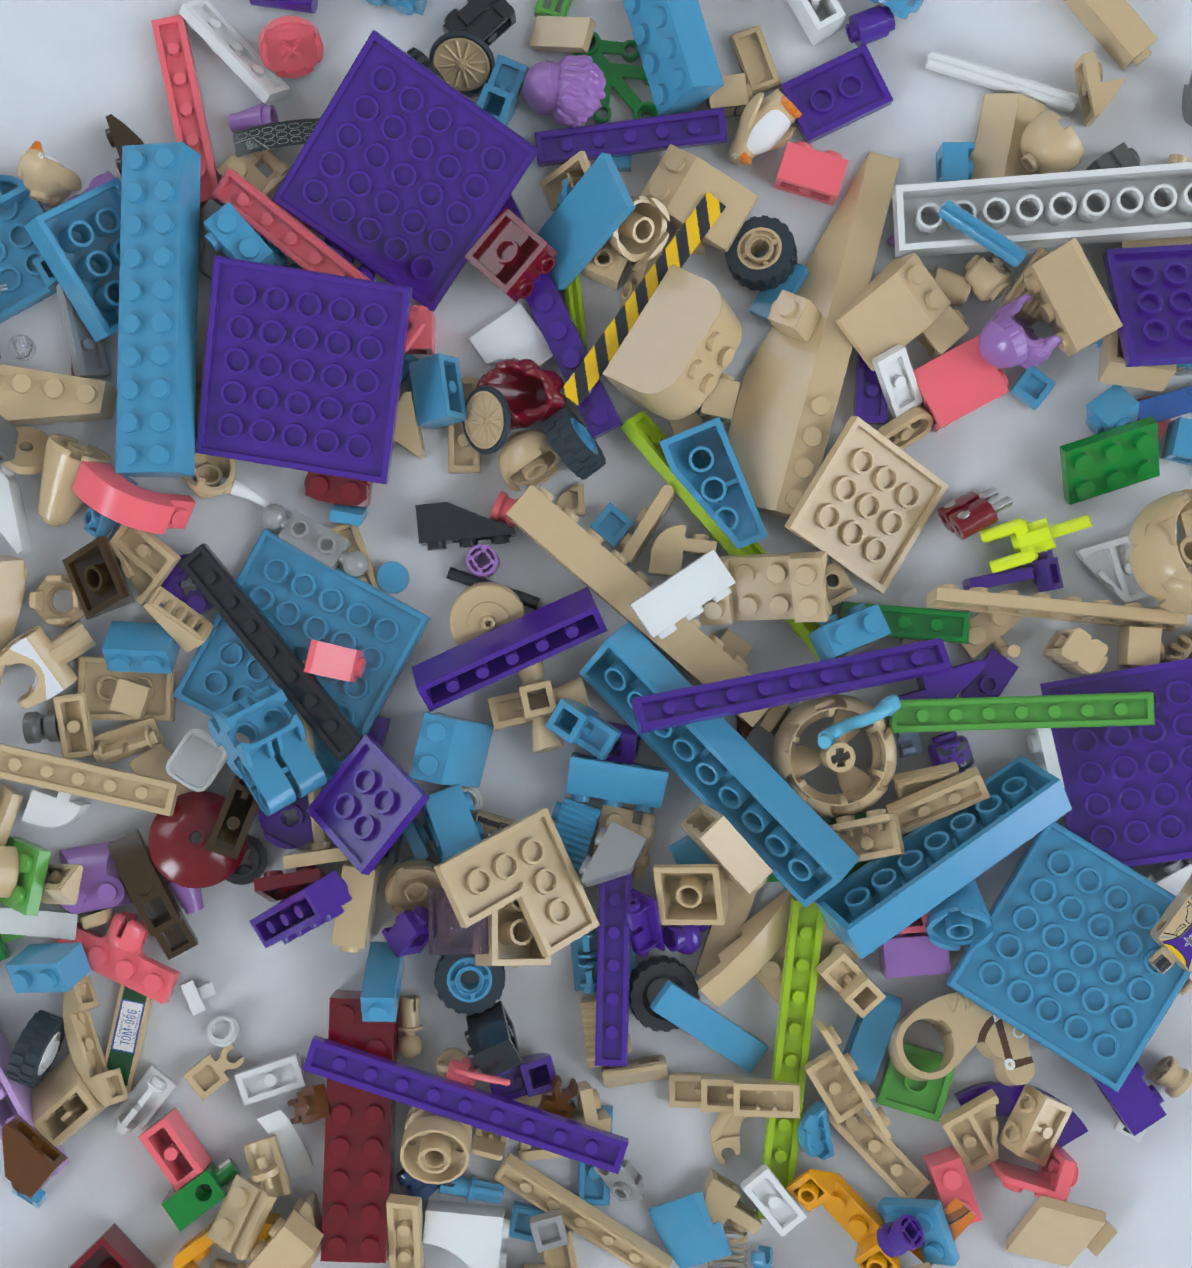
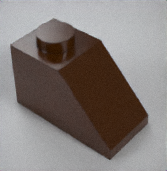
M19 1115L2 1128L5 1177L11 1181L12 1187L18 1193L27 1195L31 1199L44 1187L68 1157Z

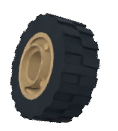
M762 215V217H750L749 220L745 221L728 252H725L726 262L734 280H737L742 287L745 286L751 291L760 290V292L771 288L773 290L781 283L784 284L788 280L789 275L793 274L794 266L797 264L798 259L794 236L792 232H789L788 226L785 223H781L775 217L769 218L765 215ZM760 250L768 251L763 257H755V254Z

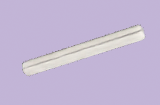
M931 50L926 58L925 68L999 92L1020 93L1048 107L1071 113L1078 102V95L935 50Z

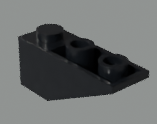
M449 502L415 505L419 544L427 546L428 551L447 549L446 544L459 543L460 548L473 547L478 545L479 540L490 539L493 545L510 543V537H517L515 529Z

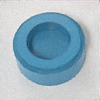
M387 562L377 572V583L387 593L398 594L404 591L409 584V572L398 562Z

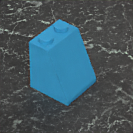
M435 711L424 712L409 776L440 785L455 786L460 784L466 787H480L494 726Z

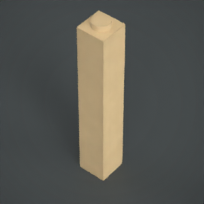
M1063 0L1123 71L1132 63L1139 66L1152 54L1149 48L1158 38L1126 0Z

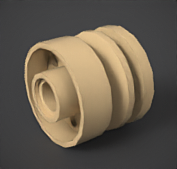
M410 1106L407 1111L400 1151V1161L404 1170L414 1179L427 1184L439 1185L454 1181L468 1167L473 1126Z

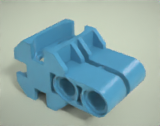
M273 682L215 711L213 714L214 718L208 722L211 736L217 747L223 746L229 756L226 762L230 769L240 779L244 780L257 804L267 816L295 802L296 797L300 799L327 783L321 765L305 740L306 735L301 720L297 714L291 716L285 706L288 700L286 695ZM264 719H274L277 722L278 729L267 727ZM241 732L249 737L250 743H240L236 739L235 733Z

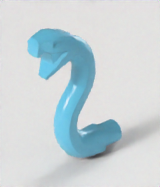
M894 694L889 695L881 700L874 709L849 717L826 728L818 735V745L823 749H827L843 734L868 726L886 716H892L901 708L898 696Z

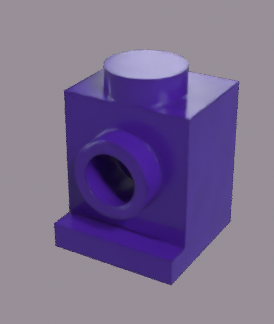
M606 721L622 732L618 738L622 742L615 743L604 761H615L619 764L633 765L639 754L641 737L629 725Z
M416 906L414 910L407 909L401 912L396 917L395 924L392 927L384 928L381 933L395 955L402 957L421 953L440 927L427 908Z

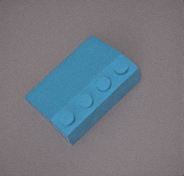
M118 177L35 217L24 226L95 343L118 331L121 182Z

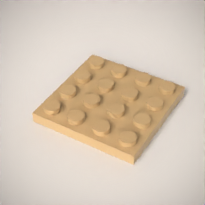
M851 416L784 527L818 551H827L829 559L876 592L884 594L949 485L860 417Z

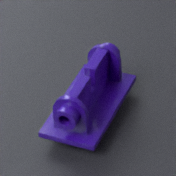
M632 888V899L627 901L624 910L629 929L633 931L630 934L633 952L640 957H644L654 947L665 951L663 930L661 928L656 899Z

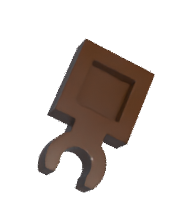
M555 1075L551 1081L552 1096L543 1094L538 1109L572 1119L576 1106L573 1100L570 1099L577 1094L578 1084L574 1078H571L569 1085L561 1089L562 1080L559 1075Z
M325 1084L313 1085L297 1092L298 1098L290 1099L287 1102L288 1107L294 1106L295 1117L290 1119L291 1124H312L330 1117Z

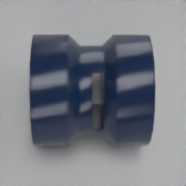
M404 1168L396 1175V1179L401 1186H408V1196L422 1197V1201L430 1197L440 1187V1184H427L414 1179Z

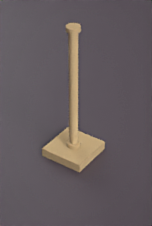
M297 711V715L304 727L305 740L316 757L312 728ZM320 788L308 794L309 806L319 795ZM312 817L311 824L314 843H311V848L294 850L283 856L284 869L346 861L349 859L336 844L331 845V841L327 840L326 833Z

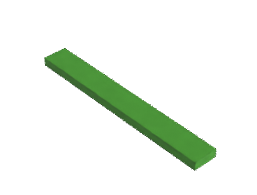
M1153 692L900 700L901 708L892 716H888L889 727L892 733L1155 725Z

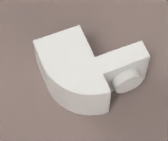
M46 788L32 789L22 821L44 828L64 826L82 818L90 808L91 803L80 800V796L56 792Z

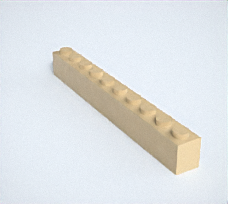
M531 484L506 513V517L621 617L627 622L630 621L650 642L700 685L751 675L747 671L750 666L736 654L733 658L723 650L726 645L712 633L707 637L699 630L702 624L696 618L688 621L684 617L675 623L677 630L667 637L660 639L657 635L651 638L629 604L652 590L650 586L653 582L641 571L638 570L635 574L625 566L629 561L617 550L614 549L610 553L601 544L604 539L593 529L589 528L585 531L577 524L579 517L567 507H564L562 510L552 502L555 497L543 486L540 485L538 488H535ZM769 708L736 714V716L748 726L753 727Z

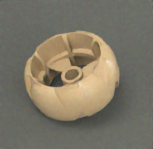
M1184 489L1169 493L1150 502L1136 516L1129 533V541L1131 542L1129 563L1139 586L1145 593L1158 600L1159 606L1174 613L1192 614V572L1187 569L1192 567V489ZM1177 521L1182 523L1186 538L1176 541Z
M835 694L802 701L793 707L781 720L772 742V768L819 816L833 818L856 815L865 811L884 795L895 773L897 763L896 743L893 733L884 719L843 734L827 749L820 748V751L811 747L797 745L800 742V736L810 724L821 718L834 717V725L844 719L874 709L868 703L852 696ZM860 730L862 733H866L872 748L871 767H867L866 772L854 766L856 755L853 748L847 744ZM837 748H839L838 751L843 753L840 763L831 761V756L836 755ZM822 764L827 769L837 772L843 793L826 794L810 787L801 775L810 772Z

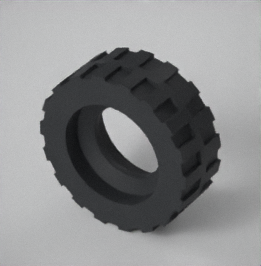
M663 955L661 957H649V960L640 962L639 966L630 973L629 1008L636 1019L646 1028L650 1027L652 1031L670 1032L672 1029H679V1027L650 1008L651 1004L647 999V990L653 981L660 978L670 979L700 1000L698 995L699 987L695 977L683 963H680L678 959L673 957L672 959Z

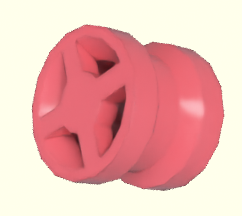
M501 491L493 506L490 519L496 522H505L508 527L514 529L516 525L506 517V513L518 499H512L508 493Z

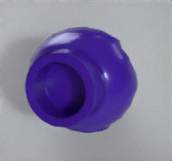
M711 925L666 926L663 929L664 944L672 952L678 951L683 955H691L700 947V932L707 931Z

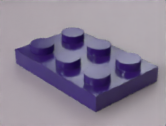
M866 44L781 84L779 91L802 113L794 121L804 141L808 144L891 105L893 102V98Z

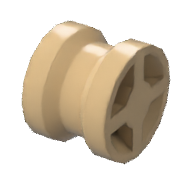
M1166 1056L1154 1066L1150 1079L1155 1084L1165 1087V1093L1171 1098H1177L1190 1087L1192 1073L1186 1068H1180L1178 1061L1173 1056Z

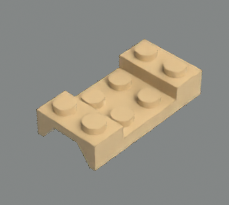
M827 551L719 556L736 583L729 587L732 593L719 602L715 603L712 598L702 605L705 611L700 614V621L702 625H732L735 621L795 619V623L827 622L829 617L833 615L832 607L828 603L826 595L825 569Z

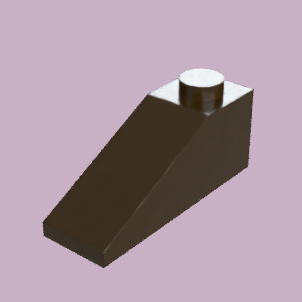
M236 774L205 850L234 860L238 859L260 809L244 780L240 779Z

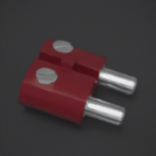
M991 487L980 494L970 491L952 502H947L938 509V514L942 523L949 531L955 532L957 537L965 540L997 522V514L1013 506V502L1009 496H1006L990 504L988 501L998 496L997 489Z

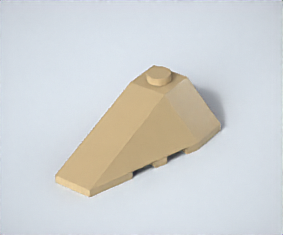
M0 555V651L13 639L25 594V582L28 578L24 559L9 555ZM5 666L0 668V684Z

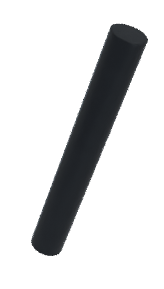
M450 567L447 574V579L466 586L479 582H493ZM510 588L519 596L524 606L537 610L541 598Z

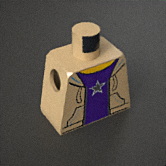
M1180 892L1149 934L1160 948L1148 961L1162 975L1175 963L1182 969L1190 973L1192 972V896Z

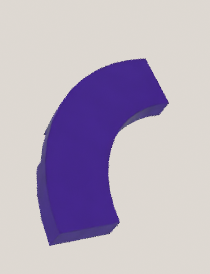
M989 1081L964 1088L954 1095L962 1106L988 1090L993 1089L999 1099V1104H996V1116H1010L1026 1084L1005 1086L1001 1082ZM1033 1086L1034 1088H1036L1037 1090H1039V1091L1042 1092L1043 1094H1046V1095H1048V1096H1050V1097H1053V1098H1055V1099L1061 1101L1060 1099H1058V1098L1054 1097L1053 1095H1051V1094H1049V1093H1047V1092L1041 1090L1040 1088ZM1073 1111L1057 1140V1144L1060 1147L1088 1132L1086 1126Z

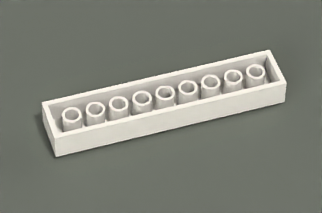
M1192 162L896 185L892 194L895 259L912 253H916L918 257L991 252L938 216L939 210L947 200H951L1023 249L1062 246L1074 238L1077 239L1080 245L1192 236Z

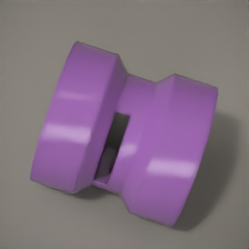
M478 544L468 551L466 564L474 575L488 578L498 571L500 559L491 546Z

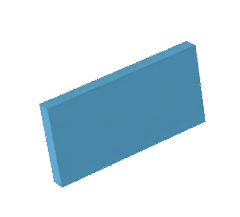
M601 153L537 233L558 252L554 257L555 265L549 272L557 290H566L636 208L611 154Z

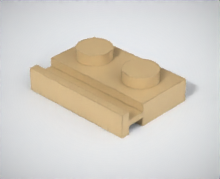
M236 1174L207 1237L227 1252L236 1255L238 1260H248L249 1254L277 1197L266 1192V1189L252 1182L245 1175Z

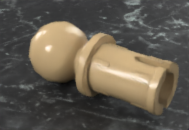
M406 995V998L405 996H400V1025L397 1026V1030L404 1032V1034L398 1040L397 1048L403 1057L414 1058L419 1055L423 1046L422 1039L416 1034V1031L423 1029V1025L420 1024V996Z

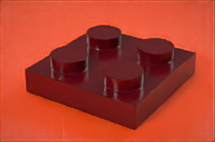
M315 865L296 867V872L283 874L282 870L267 871L263 873L264 877L254 879V889L257 894L270 902L281 901L327 874L321 869L315 868Z

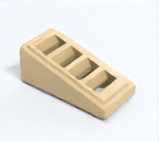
M161 586L154 589L143 605L146 611L186 652L202 645L214 628V625L204 616Z

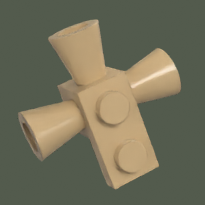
M543 661L517 672L523 686L519 687L518 692L487 698L495 731L532 723L533 753L548 752L565 746L559 735L545 727L560 699L568 698L588 706L582 677L552 689L551 681H544Z

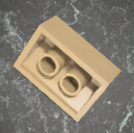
M1076 238L1033 263L1023 272L1025 276L1024 284L1031 295H1035L1040 304L1039 312L1046 323H1050L1055 335L1062 338L1058 348L1065 352L1068 357L1103 340L1123 326Z

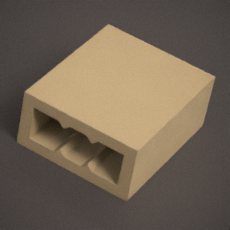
M701 802L679 824L714 864L721 866L727 879L748 894L760 889L766 883L767 877L773 872L722 814Z
M349 860L342 867L341 878L346 882L352 900L342 905L345 912L337 916L334 921L331 944L339 945V950L359 952V948L364 949L372 939L382 863H378L369 875L361 874Z

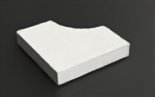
M520 302L469 338L470 343L487 367L512 358L519 360L531 359L539 367H542L554 358L542 332Z

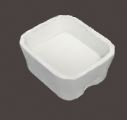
M192 729L185 734L168 759L166 771L171 778L195 792L205 791L227 761L228 754L223 746L217 747L210 734L200 729Z

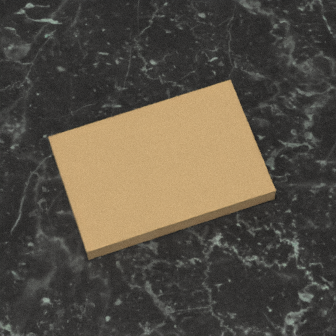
M78 656L77 693L86 692L91 720L140 721L154 716L155 721H175L176 697L173 694L176 690L177 659L172 674L108 671L104 656ZM119 678L153 687L144 718H137L109 709Z
M1042 1195L1006 1239V1251L1069 1267L1106 1224V1212Z

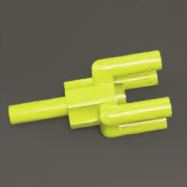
M1089 514L1050 526L1047 517L1029 523L1025 519L1018 518L979 532L983 543H989L1008 536L1011 538L1015 554L989 561L991 571L994 574L1036 561L1039 557L1038 553L1056 548L1054 538L1092 527Z

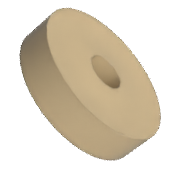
M16 427L18 439L17 444H15V458L3 463V465L7 469L23 475L42 472L46 441L49 436L34 427Z

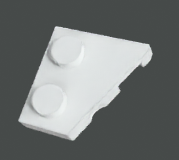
M1129 536L1075 551L1076 556L1121 604L1151 596L1145 593L1139 586L1129 563L1131 542L1129 541Z

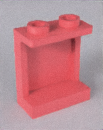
M979 335L913 370L923 399L920 406L933 417L932 428L935 432L1009 392L1007 388L1009 382L1003 370L988 364L982 358L979 351Z

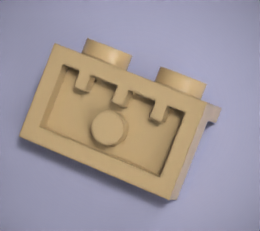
M1026 1084L998 1141L1015 1155L1044 1167L1073 1108Z

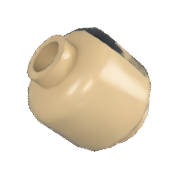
M992 253L986 254L982 258L977 254L964 267L967 271L965 274L966 282L971 285L970 291L981 301H988L990 299L993 302L996 301L1012 284L1009 281L1012 275L1011 270Z

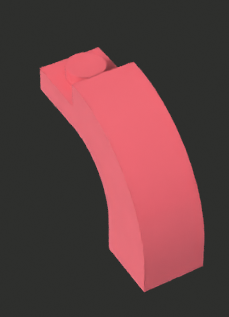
M82 461L71 488L84 503L103 516L122 525L155 534H165L167 528L185 529L196 504L190 495L157 493L136 486L120 474L115 473V468L110 463Z

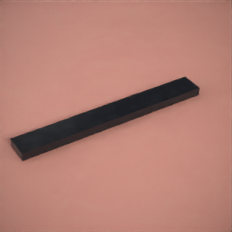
M205 543L200 544L179 565L276 685L283 690L289 701L339 762L343 761L362 740L363 735L315 676L304 672L305 664L210 547Z

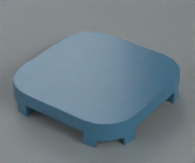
M0 175V285L7 284L6 287L0 289L8 288V290L1 291L0 324L57 292L56 285L59 284L24 227L32 219L46 211L41 202L30 198L31 191L25 188L23 181L11 175Z

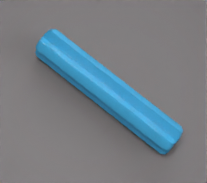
M947 200L939 210L938 216L1013 267H1018L1026 257V250L951 200Z

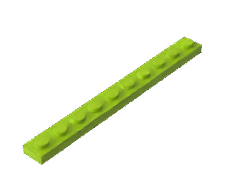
M644 410L628 419L620 427L628 439L648 459L650 465L673 487L674 492L685 502L692 514L698 517L710 531L712 537L722 545L730 556L767 554L758 542L737 549L675 477L659 443L667 439V437ZM785 619L793 628L795 634L807 644L819 660L808 635L821 627L819 622L795 623V619Z
M791 897L771 1079L799 1083L800 1117H766L761 1166L766 1163L785 1188L795 1178L799 1143L798 1128L802 1117L806 1071L803 1066L808 1063L818 971L815 968L819 965L824 919L815 901L805 908L795 897ZM756 1206L758 1219H766Z

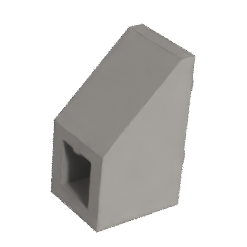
M611 821L608 829L602 827L594 842L598 846L593 857L587 855L579 870V873L583 875L581 878L582 885L590 887L631 874L646 846L647 838L614 821Z

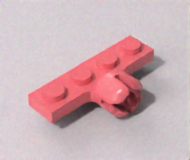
M130 912L114 914L106 935H101L91 929L85 930L82 925L77 923L75 940L57 938L56 943L81 942L91 970L161 1004L169 1002L180 972L144 954L143 946L149 931L142 918L140 922H137V914Z

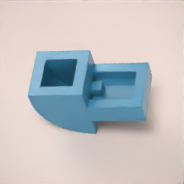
M498 54L488 83L484 84L477 104L502 123L508 125L518 106V97L529 67Z
M568 698L560 699L545 727L570 744H578L602 761L608 757L622 733L598 716L600 713Z

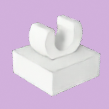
M192 979L178 984L193 1016L206 1010L202 1000L217 994L210 981L198 987L195 986Z

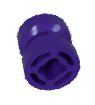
M904 1214L896 1218L894 1222H887L881 1225L877 1230V1241L879 1247L887 1256L896 1258L903 1255L906 1251H912L920 1247L924 1241V1234L919 1222L913 1216Z

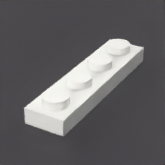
M194 0L182 4L179 14L232 69L233 73L253 91L258 99L267 104L287 96L290 90L289 86L274 71L264 66L261 57L207 0Z

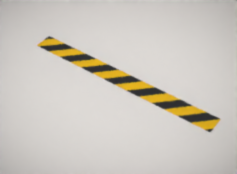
M707 192L560 390L563 395L576 405L580 406L603 375V372L670 266L673 264L682 268L726 208L711 193Z

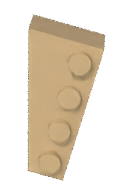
M0 364V415L14 427L34 424L49 425L59 422L72 423L110 420L113 417L117 388L106 381Z

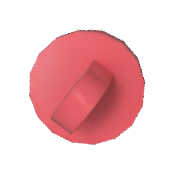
M286 15L276 18L264 27L259 36L258 49L264 66L276 72V75L280 77L299 78L308 75L314 70L313 67L320 63L323 58L324 46L318 29L310 21L302 17Z

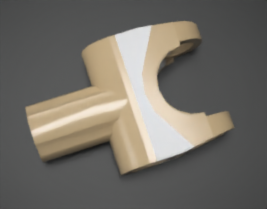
M81 621L53 639H50L41 625H38L12 640L0 651V668L6 665L25 664L35 671V680L28 688L29 691L17 700L21 708L26 709L54 697L72 685L78 677L68 663L97 644Z

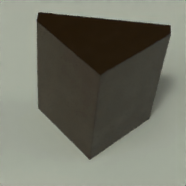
M99 536L62 560L86 619H92L135 602L117 556L105 536Z

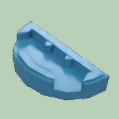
M818 1100L809 1107L801 1119L798 1128V1142L801 1149L809 1156L825 1160L834 1156L826 1105Z

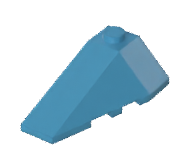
M720 417L659 442L671 472L737 549L768 537Z

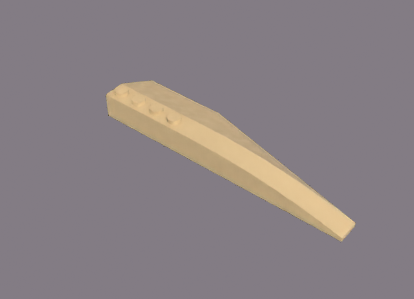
M869 152L805 267L808 268L810 273L797 295L810 299L822 314L808 343L781 334L772 324L743 376L727 437L759 512L789 519L821 466L853 345L835 321L870 283L900 159Z

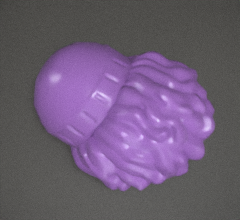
M567 55L559 62L546 60L533 65L525 75L523 95L527 105L536 113L551 116L554 122L559 125H569L576 128L585 124L588 118L602 106L600 100L606 97L604 91L606 79L603 71L593 63L591 56Z
M1024 294L1021 297L1015 298L1011 303L998 308L992 320L988 321L979 336V351L982 358L988 364L996 368H1012L1019 365L1029 369L1032 366L1041 365L1046 362L1047 358L1051 356L1053 349L1061 343L1062 338L1058 335H1052L1045 340L1038 338L1034 334V329L1028 327L1026 320L1015 316V314L1020 312L1024 303L1031 299L1030 294Z

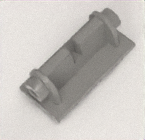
M629 1160L623 1161L619 1174L594 1167V1170L601 1176L611 1189L612 1194L620 1202L645 1198L641 1192L644 1186L642 1183L643 1177L636 1171Z

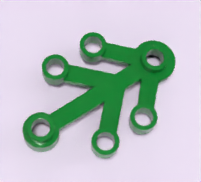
M594 31L590 43L592 48L588 53H573L574 56H591L593 63L603 71L606 79L604 87L606 97L600 100L602 106L593 114L594 122L596 124H603L611 121L612 112L609 107L611 86L634 113V119H640L643 115L658 116L655 104L652 102H642L623 79L642 80L646 86H649L643 66L609 63L603 55H621L626 62H635L640 56L635 40H627L625 42L601 40L600 36ZM633 47L636 53L628 55L625 50ZM604 110L608 113V116L604 119L598 118L596 115L598 111Z

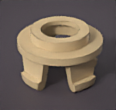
M47 575L37 588V591L30 592V608L35 609L40 618L49 625L57 627L70 626L84 616L68 575ZM63 589L69 590L73 594V608L65 613L57 611L53 606L55 593Z

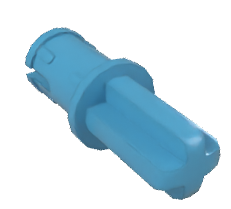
M471 1175V1178L460 1176L454 1181L448 1182L454 1185L440 1184L439 1193L465 1197L468 1202L471 1199L500 1204L504 1195V1185L475 1179V1175Z

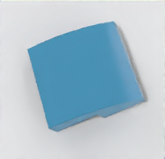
M702 1191L648 1209L663 1245L680 1268H689L732 1255L721 1221L712 1224Z

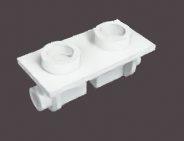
M152 1065L128 1095L129 1099L123 1101L112 1115L117 1122L115 1126L116 1131L123 1135L128 1131L137 1137L177 1084Z

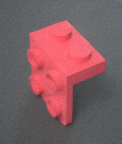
M1057 1143L1045 1166L1040 1165L1038 1171L1000 1159L989 1164L995 1172V1176L1003 1181L1002 1185L1007 1189L1019 1193L1026 1189L1035 1192L1034 1195L1038 1198L1043 1195L1062 1201H1067L1070 1188L1076 1184L1079 1173L1078 1163Z

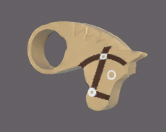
M959 992L931 999L908 1011L896 1023L887 1046L888 1054L894 1067L905 1077L916 1081L934 1080L946 1076L974 1046L978 1048L984 1057L994 1062L995 1075L1005 1086L1026 1084L1032 1080L1035 1074V1065L1028 1044V1036ZM915 1021H922L928 1024L933 1023V1027L943 1034L941 1037L944 1043V1056L940 1065L930 1073L920 1071L911 1065L903 1050L904 1034L907 1028Z

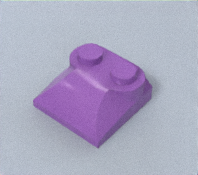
M113 841L59 850L61 864H80L83 867L77 903L75 905L62 904L67 913L78 914L133 903L107 846Z

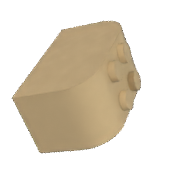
M672 264L603 372V375L628 401L664 419L679 420L686 418L698 410L708 394L713 392L723 370L732 362L735 351L742 339L741 322L712 282Z

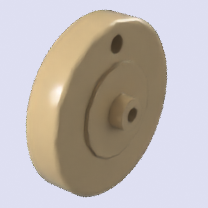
M489 581L473 584L464 589L452 605L450 612L452 636L456 643L461 645L526 615L525 608L519 596L503 584Z

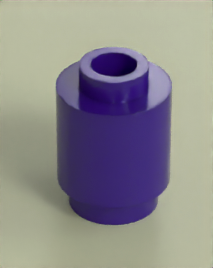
M876 5L849 16V24L845 26L847 37L850 43L855 42L858 47L889 36V32L895 30L894 15L886 5L883 7Z

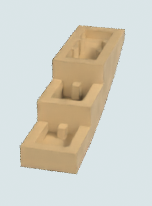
M788 890L741 925L739 929L742 936L718 954L721 963L696 981L700 991L717 1008L740 990L768 963L786 942L791 897H794Z
M669 1072V1107L701 1108V1112L733 1113V1116L799 1118L800 1085L799 1083L736 1075Z

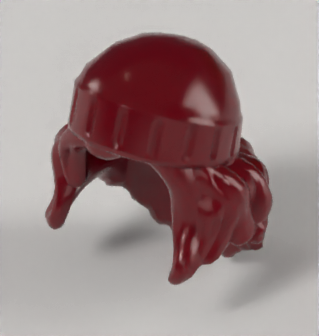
M512 358L497 362L495 368L480 377V381L476 386L477 388L491 386L502 393L510 409L511 430L528 428L536 421H546L565 406L567 399L560 392L565 385L563 379L554 371L541 369L531 359L519 360Z

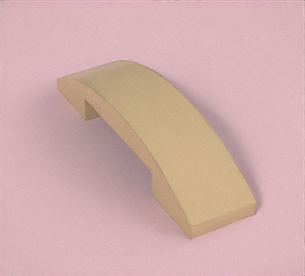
M86 976L68 992L63 994L64 1030L72 1060L80 1077L93 1096L104 1107L128 1100L129 1096L120 1068L108 1071L90 1014V1010L100 1005L91 977Z

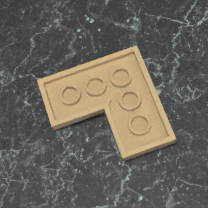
M547 807L540 808L434 866L461 928H468L517 899L542 956L549 957L600 926Z

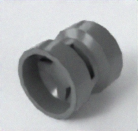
M49 710L46 714H40L37 711L24 714L22 729L25 741L28 744L40 743L45 739H48L50 742H60L55 710Z

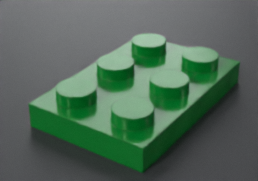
M1150 416L1060 446L1064 500L1069 505L1160 476L1157 421Z

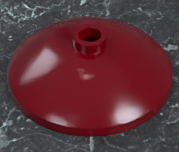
M208 791L187 792L177 796L173 816L156 814L149 831V852L158 871L169 881L187 888H207L223 882L240 866L246 854L248 837L237 860L205 850L225 801L223 796ZM194 832H200L202 835V840L198 844H192L190 841V836Z

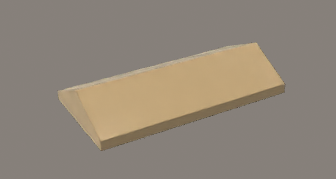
M985 93L975 138V149L971 158L973 160V175L971 179L1033 175L1034 172L1030 173L1021 162L1023 156L1020 149V138L1027 125L1041 112L1045 111L1047 105L1020 93Z

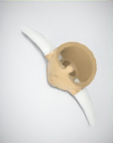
M195 453L194 477H180L184 479L200 499L205 500V498L209 499L226 493L248 499L263 507L271 504L257 491L235 478V459Z

